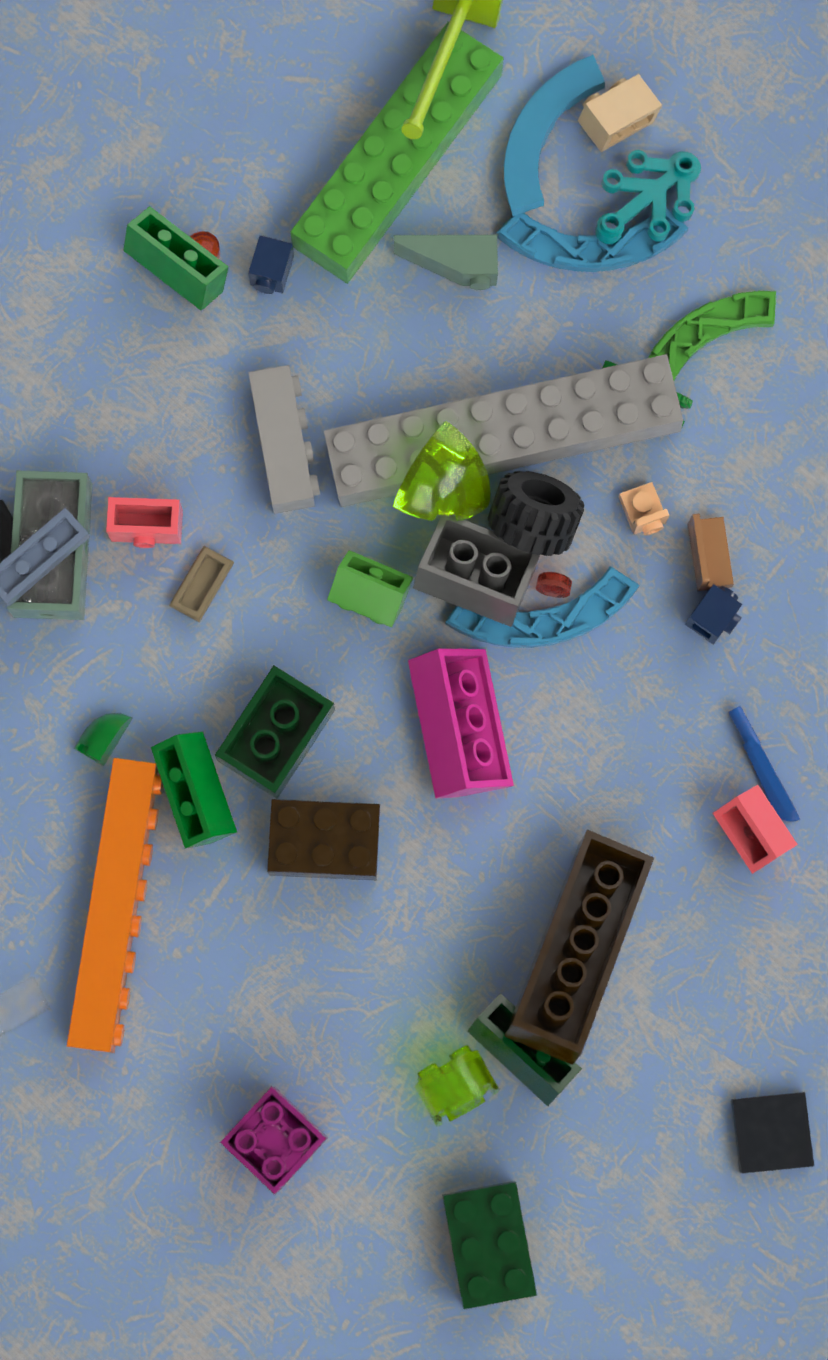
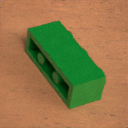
M152 207L146 208L127 224L123 251L202 311L223 293L229 266Z
M204 733L177 734L152 746L151 750L184 848L212 844L237 833Z

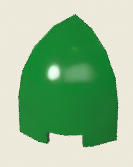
M110 713L94 719L85 729L74 749L104 766L133 717L122 713Z

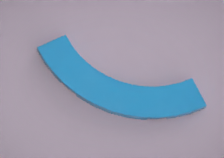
M594 55L573 63L550 78L535 92L519 114L510 133L504 161V181L512 217L545 205L539 183V160L542 148L554 128L556 120L566 109L569 110L582 99L605 88V80Z
M666 208V220L670 224V230L663 241H654L649 237L648 228L652 217L650 216L643 222L624 231L618 242L605 244L596 235H578L577 237L559 233L557 230L529 217L526 213L511 217L496 234L497 238L508 247L541 264L570 271L600 272L629 267L660 254L686 234L689 227L683 222L676 220L672 212ZM660 226L653 227L658 233L664 232V229Z
M610 566L606 573L591 588L579 595L578 598L561 606L529 612H518L512 627L456 606L445 625L463 635L493 645L513 648L550 646L582 636L602 625L630 600L640 585Z

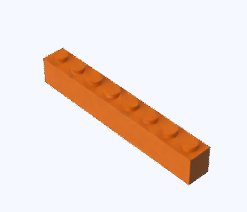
M113 758L67 1040L68 1047L115 1053V1047L122 1046L125 1025L119 1024L121 1009L127 1010L130 1000V988H125L127 973L133 974L136 962V952L131 951L133 937H139L142 916L137 915L138 902L145 901L147 892V880H142L144 865L150 866L153 854V845L148 844L150 830H156L159 810L153 809L155 795H161L163 790V783L156 763Z

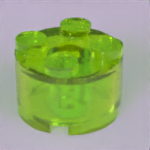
M468 1045L449 1055L451 1060L439 1068L434 1063L417 1073L419 1078L414 1088L436 1126L442 1125V1117L447 1116L451 1122L486 1102L483 1095L490 1090L493 1096L500 1091L479 1051H471Z

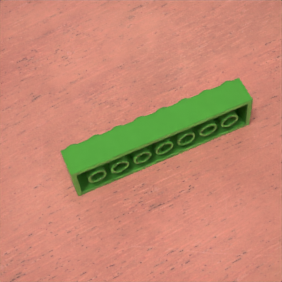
M449 21L290 232L294 249L347 284L502 76L504 57L461 30L423 121L424 130L419 139H410L402 133L403 123L411 116Z

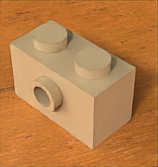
M637 74L628 80L626 78L618 80L610 87L609 91L601 95L595 93L587 98L583 103L584 108L578 122L599 151L603 152L654 123L662 104L642 77Z

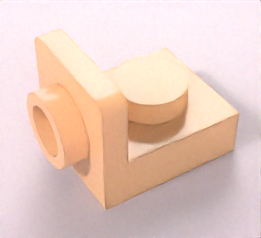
M653 482L619 494L620 502L633 535L643 532L645 536L651 535L664 528L663 524L667 522L670 515L667 509L663 510Z

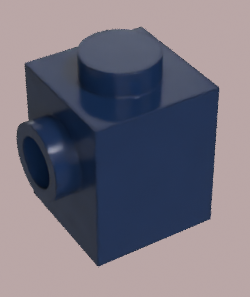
M713 584L690 615L685 625L714 645L723 631L730 635L742 617L736 613L743 604L737 601L738 596L732 590L725 586L719 588Z

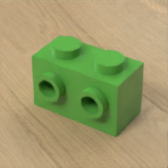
M349 550L338 566L327 600L337 604L344 610L354 611L370 618V620L377 624H384L392 628L402 611L414 577Z

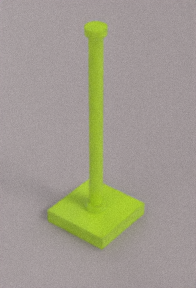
M433 0V10L450 14L452 17L411 116L403 123L402 133L407 138L419 139L423 133V121L465 19L496 29L503 0Z

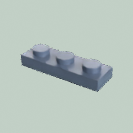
M66 508L60 511L0 563V598L8 607L90 538L89 533Z

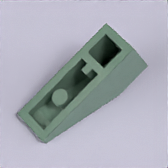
M497 234L394 235V254L461 286H470L474 290H485L490 288V286L497 285Z

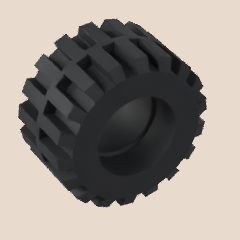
M514 471L513 473L506 474L500 480L488 514V525L498 538L518 550L535 555H559L567 551L572 544L584 512V502L580 500L581 497L578 493L558 479L531 471Z

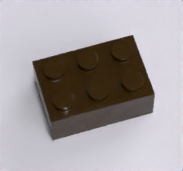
M271 799L267 868L269 876L377 881L380 804Z

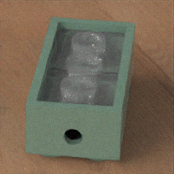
M16 470L11 553L64 508L74 516L90 535L92 482L88 473ZM89 538L9 607L7 605L8 611L14 618L85 619Z

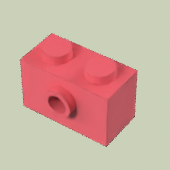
M108 497L106 532L111 542H130L139 548H153L155 543L181 544L183 509L180 500Z
M759 785L738 795L712 813L752 874L798 845Z

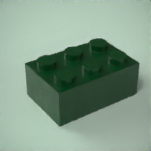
M273 665L215 753V757L218 762L278 799L335 711V705L326 697Z
M511 1181L442 1194L463 1310L537 1296L516 1182Z

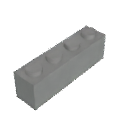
M290 365L248 372L273 512L277 514L315 507L314 496L320 495L317 474H309L308 463L314 462L311 442H304L302 430L308 429L305 409H297L295 397L302 396L299 376H291Z

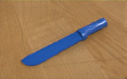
M739 706L729 711L728 713L745 743L742 746L747 752L769 802L782 820L790 822L800 820L792 801L760 744L761 742L742 707Z

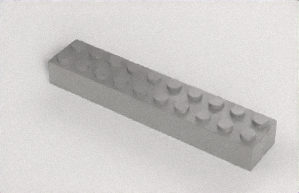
M665 354L324 430L340 505L341 507H346L681 432L683 417L668 356Z

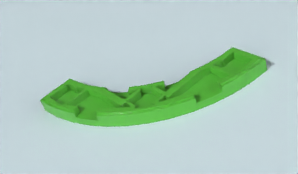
M776 291L742 292L704 304L673 325L655 345L648 358L667 354L673 380H675L683 366L698 350L720 336L746 328L773 327L775 323Z

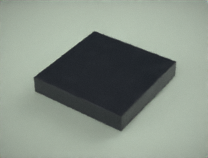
M805 1092L731 1099L739 1171L741 1174L814 1166Z

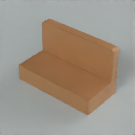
M692 514L687 525L697 591L709 590L713 584L719 588L721 586L732 587L734 582L724 517L701 519L700 514Z

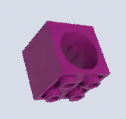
M271 1087L220 1143L275 1195L328 1137L276 1087Z

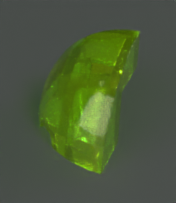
M445 421L419 452L399 488L393 504L394 508L425 520L433 521L437 515H455L458 521L475 516L489 506L491 490L485 465L471 442L452 424Z

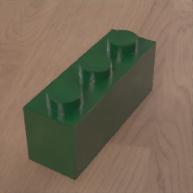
M500 993L476 1018L467 1032L544 1104L549 1106L582 1068L576 1062L571 1065L505 1037L504 1035L515 1006Z

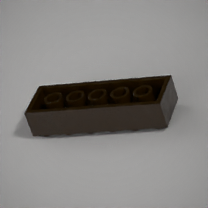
M587 829L576 849L504 1035L505 1037L571 1065L581 1056L654 857Z

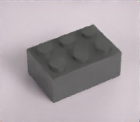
M443 512L418 566L413 589L512 627L534 575L540 554L535 555L518 550L503 542L504 540L498 538L494 531Z

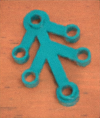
M641 150L630 152L626 161V167L631 173L640 174L643 171H651L665 174L658 180L623 177L622 173L615 169L606 171L601 182L602 188L606 192L616 193L618 191L640 194L618 212L602 215L598 219L595 234L605 244L618 242L624 231V225L652 203V217L648 228V235L654 241L666 239L670 230V224L666 220V191L676 184L677 201L672 209V214L678 221H688L695 209L694 203L690 200V184L698 178L701 171V164L698 158L686 151L677 152L670 159L651 158ZM632 159H639L642 164L635 165ZM679 164L687 165L690 169H682ZM613 178L617 180L618 184L612 185L607 179ZM684 206L688 209L689 212L682 213L679 211L678 207ZM605 223H613L616 225V228H608ZM660 226L664 229V232L658 233L653 227Z

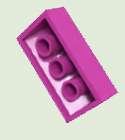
M436 649L408 660L435 799L463 797L514 786L486 649Z

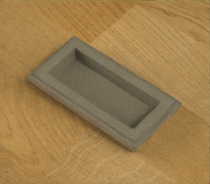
M203 546L169 606L200 623L234 562Z

